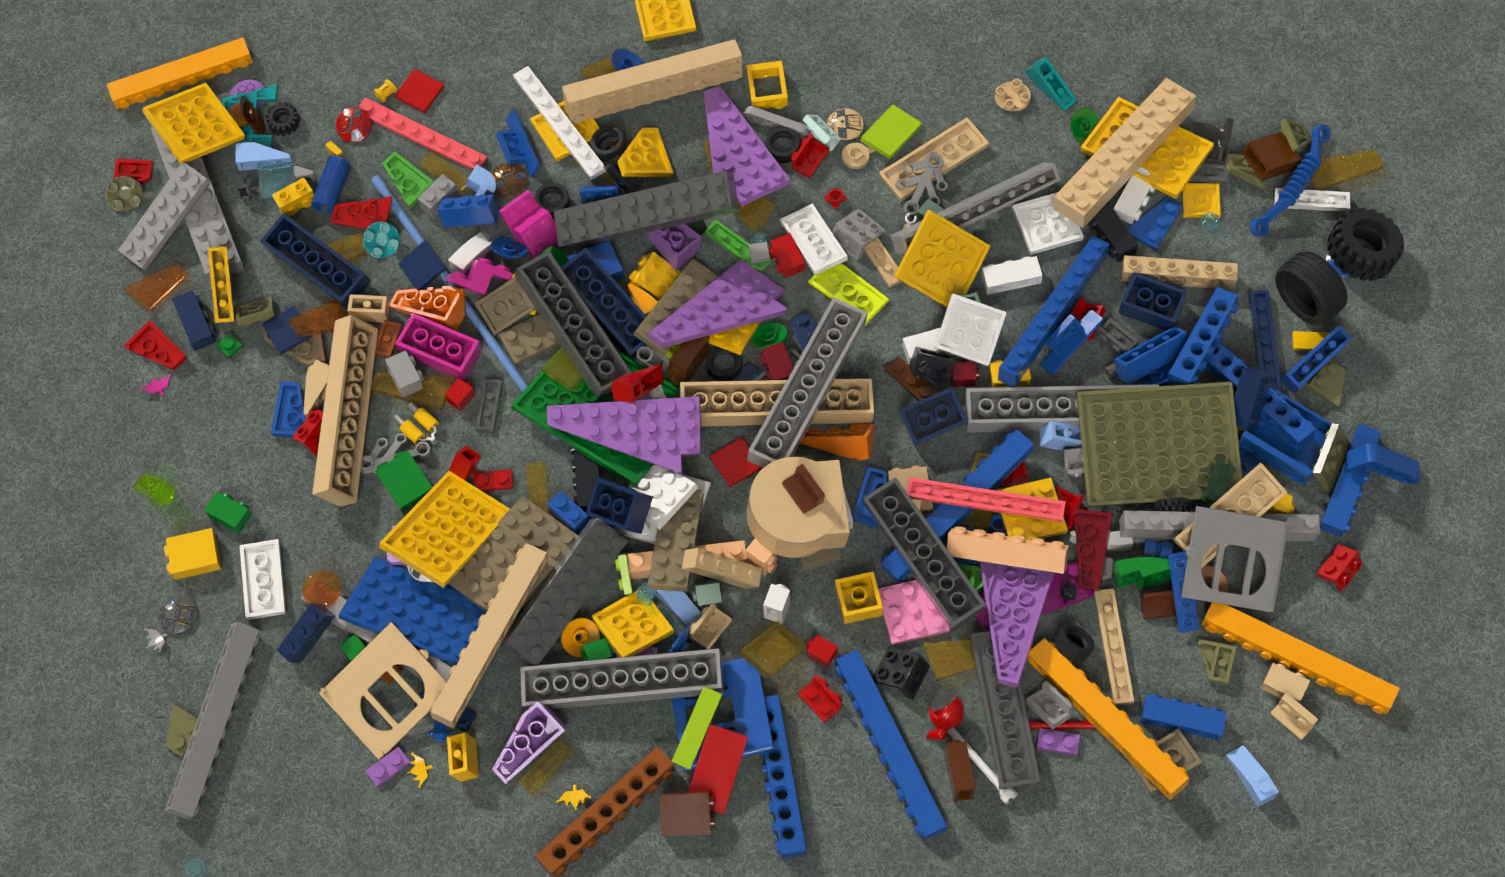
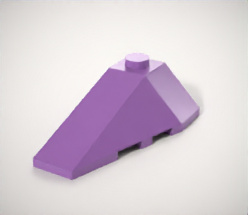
M537 700L522 714L492 770L506 784L562 734L567 725L554 711Z

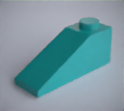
M1047 57L1037 60L1025 70L1034 85L1062 110H1067L1077 101Z

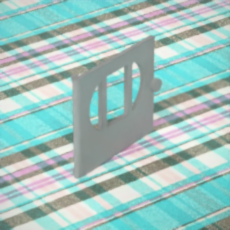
M1196 506L1190 546L1186 549L1188 559L1181 597L1274 613L1289 522ZM1218 544L1211 588H1209L1203 580L1201 564L1206 552L1212 546ZM1226 544L1249 548L1243 588L1240 595L1218 591ZM1258 551L1265 563V577L1258 590L1249 595L1255 554Z

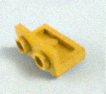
M301 178L272 196L281 214L284 213L291 217L298 210L311 206L314 193L305 178Z

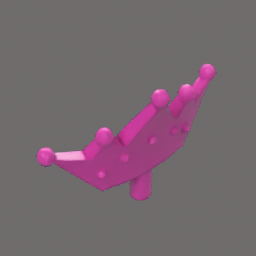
M171 374L166 379L161 377V381L151 378L152 385L146 384L147 388L141 387L140 389L151 394L159 392L163 396L165 394L162 390L168 387Z

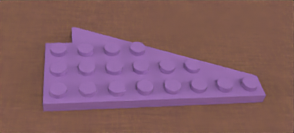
M717 85L704 91L713 174L728 171L734 175L739 204L745 206L789 185V177L722 87Z
M741 259L651 330L648 338L661 348L785 315L787 308L776 301L784 294L785 289Z
M699 396L636 400L635 402L618 401L547 406V425L549 427L679 474H683L682 456L702 455Z
M979 561L998 683L1018 688L1055 572Z

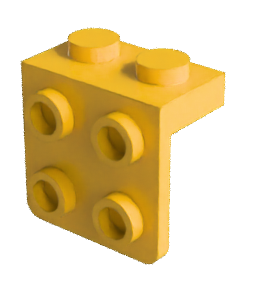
M651 252L640 257L637 262L639 266L630 274L628 284H633L637 287L641 286L660 300L681 272L679 270L675 271L670 263L655 252Z

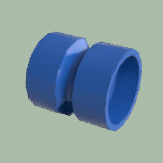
M1145 538L1142 557L1168 559V555L1172 554L1173 542L1162 541L1157 543L1156 540Z

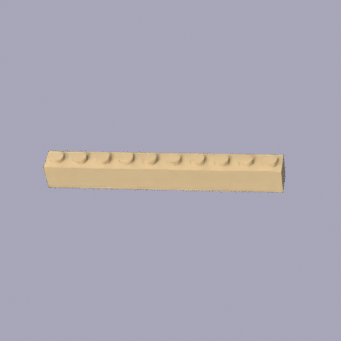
M527 543L523 549L520 548L518 550L514 565L511 564L509 566L505 581L500 582L497 588V595L495 598L492 597L488 603V611L480 617L478 621L479 627L476 632L473 631L471 633L467 648H463L460 652V660L457 665H453L451 668L450 678L447 683L444 682L439 691L441 694L438 699L433 700L430 706L432 719L454 729L548 561L547 552Z

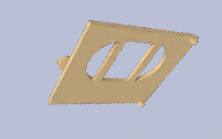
M391 622L326 687L321 688L319 694L380 760L430 712L433 700L438 699L441 694L439 693L440 688L447 681L427 661L429 659V652L425 649L418 651ZM394 665H408L420 674L425 687L423 699L394 669ZM387 671L417 703V707L399 724L369 692V688ZM363 696L392 726V730H378L366 721L361 707Z

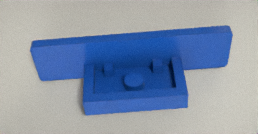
M515 109L511 110L506 119L510 130L498 131L496 137L508 165L525 163L530 177H533L539 169V161L536 159L533 147L529 143L520 117Z
M1090 310L1080 322L1070 314L1045 341L1052 352L1040 366L1051 375H1054L1101 325L1104 319L1093 310Z
M1186 551L1168 555L1178 631L1180 633L1199 629L1195 605L1197 600L1181 597L1188 559Z

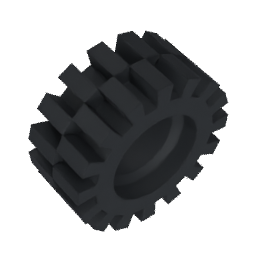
M281 102L278 103V106L272 105L273 109L269 108V113H266V122L272 133L275 132L277 136L279 134L285 136V133L291 135L290 131L295 132V127L298 128V123H300V117L295 106L293 107L292 104L288 105L287 102H284L283 105ZM281 115L290 117L285 123L279 124L276 122L277 118Z
M1170 497L1154 502L1155 511L1191 512L1188 498Z

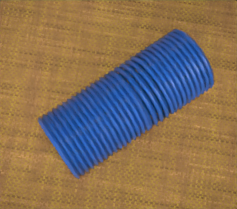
M330 156L328 158L311 202L315 210L323 212L321 211L324 209L322 207L328 205L330 208L327 210L329 211L325 213H333L334 206L337 204L351 167L346 159L339 156Z

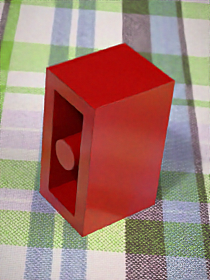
M791 233L770 240L768 251L771 259L775 258L777 262L775 267L778 274L782 273L785 279L805 271V262Z

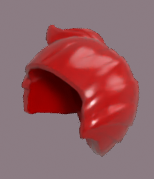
M954 696V701L936 711L929 707V717L936 729L929 731L926 736L927 740L941 741L945 739L947 731L957 727L963 721L965 716L964 705L959 697Z

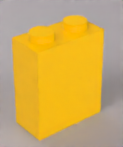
M212 528L166 538L167 545L164 546L166 557H169L167 570L168 574H172L175 580L221 570L216 534Z

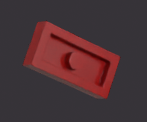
M511 469L473 473L474 487L482 492L513 489Z

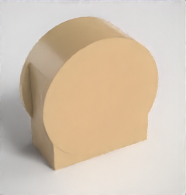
M786 457L771 462L758 473L751 486L746 515L752 535L763 547L779 556L800 558L812 555L821 549L844 548L846 546L850 531L839 460L816 462L803 457ZM801 464L806 467L825 494L823 503L805 514L801 512L782 485V481L794 475L796 467Z

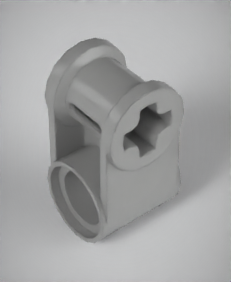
M648 346L639 348L635 356V362L645 368L661 365L664 377V372L669 367L670 359L660 355ZM640 355H647L649 359L644 360L640 358Z

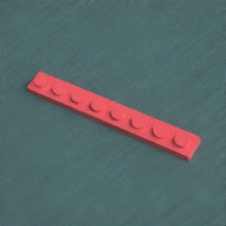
M364 98L358 107L369 114L372 122L471 170L476 165L482 167L487 161V156L370 99Z
M909 477L907 494L911 499L1049 521H1063L1065 501Z

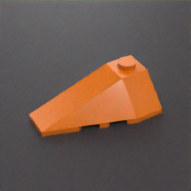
M443 286L441 289L429 287L427 290H397L390 302V307L410 316L415 313L457 331L465 317V291L451 286Z
M850 424V428L841 430L839 426H832L826 432H823L821 428L808 429L801 444L849 459L864 461L869 459L873 453L875 424Z

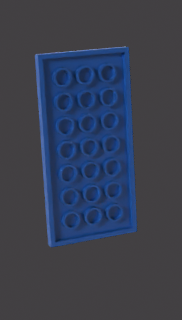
M375 557L340 611L339 619L376 634L381 633L392 622L418 651L425 649L429 652L430 656L452 665H457L460 660V652L463 648H467L471 633L473 631L476 632L479 627L478 621L482 614L485 615L486 612L453 587L446 585L442 588L435 582L418 581L411 576L408 569L398 565H390V562Z

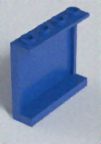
M1275 389L1274 391L1279 396H1283L1292 408H1296L1303 418L1313 423L1316 428L1314 439L1297 452L1270 427L1269 432L1266 433V426L1259 424L1256 429L1244 431L1238 442L1239 447L1302 486H1305L1313 475V467L1319 459L1320 449L1325 443L1326 433L1330 430L1332 423Z

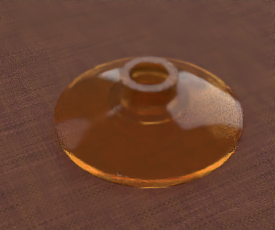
M315 571L303 583V597L309 604L315 603L322 604L325 607L329 606L341 594V581L331 571ZM319 584H323L322 588H317Z

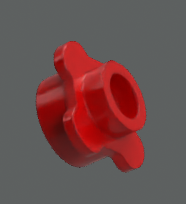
M837 188L832 189L825 196V201L832 204L833 208H838L842 202L847 200L846 195H843L842 191Z

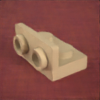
M1287 692L1270 713L1272 717L1299 740H1302L1318 721L1313 714Z

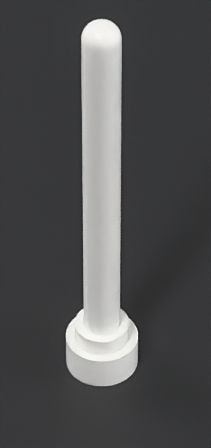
M955 728L947 731L954 740L965 741ZM967 743L971 760L999 790L996 774ZM1013 788L999 790L1000 799L1005 804L1009 803L1008 800L1011 797L1014 799L1018 795Z

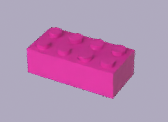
M415 313L411 315L395 343L398 353L406 350L408 356H412L415 361L457 379L460 378L462 381L466 380L482 352L480 341Z

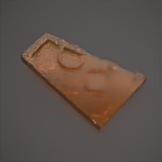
M175 262L125 287L123 291L150 313L189 276V273Z
M335 300L291 317L288 324L298 337L320 335L321 332H332L333 334L335 320L344 318L347 315Z

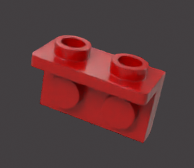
M815 675L813 681L798 692V695L825 724L842 709L843 700L837 692L833 693L828 688L829 684L823 677L819 678Z

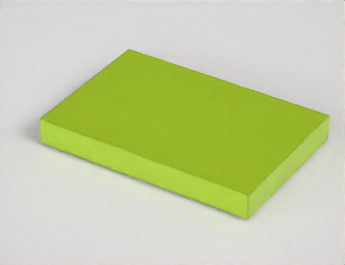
M892 105L861 136L860 141L890 160L919 130L922 122Z

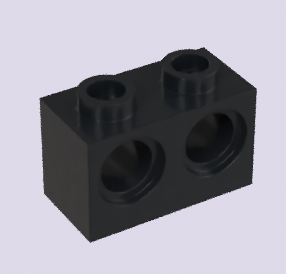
M915 347L909 369L913 376L923 379L927 377L938 383L942 381L948 382L955 361L950 354ZM923 361L926 362V364H925L924 366H922V367H919V366H918L919 363H921V362H923ZM944 366L942 370L936 371L937 367Z

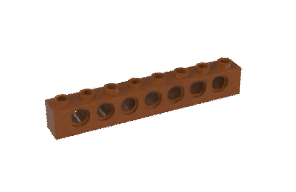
M657 746L535 856L537 861L552 877L556 875L559 877L564 874L568 869L566 867L572 861L574 863L583 856L582 852L587 847L591 849L597 844L598 837L602 834H608L613 829V824L617 820L622 821L629 814L628 810L633 806L635 808L644 801L643 797L648 792L650 794L655 792L659 787V782L663 779L668 780L674 774V763ZM651 769L658 771L655 776L647 775ZM635 783L643 784L639 790H634L632 786ZM621 796L628 798L623 804L617 802ZM605 810L612 811V815L609 817H603L602 813ZM589 824L597 825L594 831L587 830ZM576 837L582 839L581 843L578 845H573L571 843V841ZM565 851L566 856L564 858H556L558 852Z

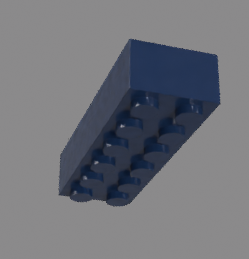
M284 213L260 241L267 250L346 309H348L350 294L360 295L371 282L364 272Z
M584 248L561 267L600 327L630 359L634 358L639 348L648 346L633 335L647 316L587 248Z

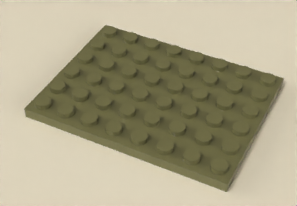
M1232 382L1081 391L1076 393L1087 508L1149 504L1170 497L1188 498L1189 501L1219 499L1242 479Z

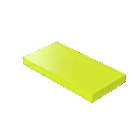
M842 263L816 276L813 275L808 280L811 286L828 299L832 300L834 297L867 312L865 326L889 302V298Z

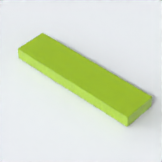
M703 686L672 762L688 769L692 768L723 694Z

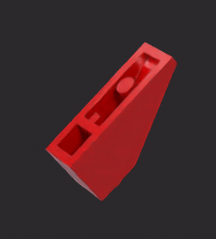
M655 365L623 375L611 382L614 400L635 402L663 383L661 365Z

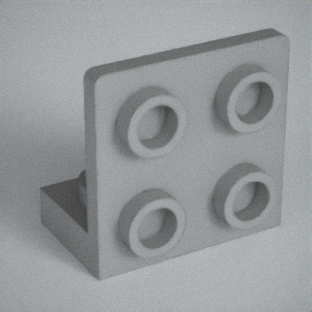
M857 209L837 222L832 234L842 249L858 261L863 256L866 245L884 234L885 229L862 210Z

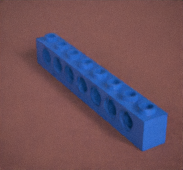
M1216 342L1215 354L1207 358L1206 361L1208 363L1205 369L1220 382H1232L1233 394L1235 395L1240 379L1236 376H1241L1242 369L1248 367L1243 360L1234 356L1228 347H1224L1221 343ZM1270 387L1265 398L1269 403L1265 404L1260 418L1298 452L1314 439L1316 428L1311 421L1303 418L1296 408H1292L1283 396H1279Z
M779 696L764 697L767 714L773 717V720L769 722L771 735H775L777 739L773 741L775 744L774 749L761 752L760 756L765 758V763H761L763 775H767L769 781L765 783L767 795L771 794L772 802H768L770 814L775 815V821L772 822L773 833L778 834L779 841L775 842L777 854L781 853L782 859L806 855V846ZM772 754H778L780 759L772 761L769 757ZM781 773L784 777L781 780H775L773 775ZM783 792L787 797L784 800H779L776 797L777 794ZM788 812L791 816L784 820L780 818V814ZM786 832H792L794 837L792 839H785L783 835Z

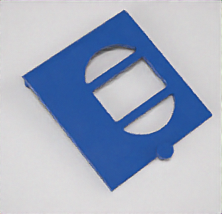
M757 655L723 662L724 685L729 689L725 690L722 698L731 696L735 720L716 726L725 729L736 728L734 732L749 736L743 757L773 750L775 744L772 741ZM687 697L672 698L679 743L688 724L686 708L696 705L699 697L686 700ZM702 746L699 749V752L696 756L692 768L688 769L686 767H683L684 771L696 769V765L701 753Z

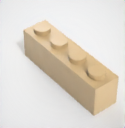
M701 548L688 549L684 552L683 570L745 589L759 587L762 572L760 567Z

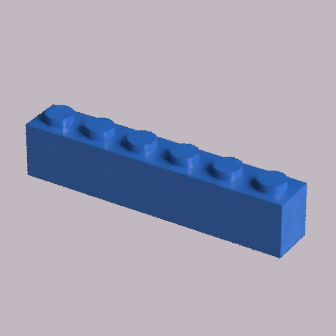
M1359 423L1349 451L1365 444L1381 445L1382 439H1379L1381 431ZM1347 456L1320 524V530L1338 537H1342L1344 532L1348 533L1352 523L1349 521L1350 515L1354 516L1358 505H1355L1356 499L1360 500L1364 491L1361 488L1362 483H1366L1370 475L1368 471L1362 474L1348 473Z

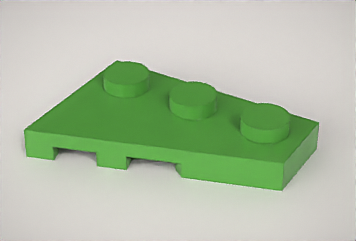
M395 151L382 163L409 209L418 202L417 198L434 183L433 180Z

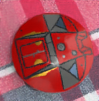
M350 107L339 114L336 120V131L343 140L353 143L365 140L368 137L371 129V119L366 111L358 107Z

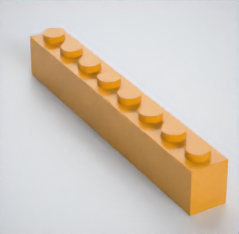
M243 37L108 83L107 86L116 109H125L131 104L143 103L148 98L160 97L169 91H178L183 86L195 85L198 81L212 79L218 74H227L239 67L245 68L253 63Z

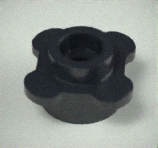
M1066 581V584L1060 588V596L1063 598L1064 604H1067L1068 600H1075L1076 586L1071 584L1070 581Z

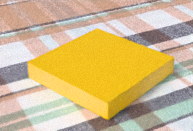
M1188 183L1182 190L1183 217L1220 218L1219 183Z

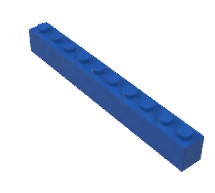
M1094 235L1000 365L999 381L1010 387H1016L1045 346V341L1057 329L1106 259L1110 243Z
M1018 429L1014 433L1010 432L1000 446L997 445L992 449L991 455L986 460L982 459L978 463L977 469L973 473L969 472L964 477V482L961 485L995 490L1034 451V443ZM938 503L936 509L932 513L926 514L924 518L941 542H943L948 537L950 530L958 527L975 509ZM895 550L891 554L887 553L881 560L882 570L897 584H900L911 573Z
M858 649L837 658L834 670L838 678H843L845 682L843 688L847 695L851 694L854 700L851 702L856 713L860 712L862 716L860 719L864 730H869L871 734L869 740L873 748H878L880 752L878 758L882 765L886 764L889 770L887 776L891 783L895 782L898 788L896 794L900 801L904 800L907 806L905 812L909 819L913 818L916 824L914 830L917 836H922L923 840L926 841L946 832L947 825Z

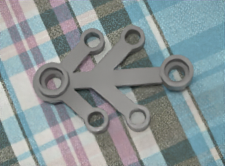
M930 152L923 161L913 164L907 163L903 167V172L906 175H911L915 170L926 168L923 174L908 179H899L895 184L899 191L905 190L908 186L918 184L911 200L907 201L903 206L905 214L910 213V216H914L919 209L918 201L925 188L929 199H935L937 205L940 204V199L936 196L930 179L933 172L937 181L935 185L936 190L943 192L947 189V182L944 181L940 170L943 160L938 153ZM930 159H934L936 164H931ZM907 166H910L912 168L911 172L907 170ZM899 182H903L904 187H900ZM939 183L944 185V189L939 187ZM911 206L913 212L908 211L907 207Z
M403 433L397 434L395 441L384 457L377 458L380 452L389 445L386 438H379L369 456H362L361 473L370 474L373 472L376 474L375 471L381 463L385 461L390 462L394 459V455L397 454L396 452L401 445L406 444L407 437ZM404 437V440L399 442L398 438ZM380 442H386L384 446H379ZM419 442L415 449L409 450V453L413 458L425 459L430 456L431 448L427 442ZM422 449L427 450V452L424 454L420 453ZM365 463H370V464H371V465H370L369 467H367V468L364 467Z

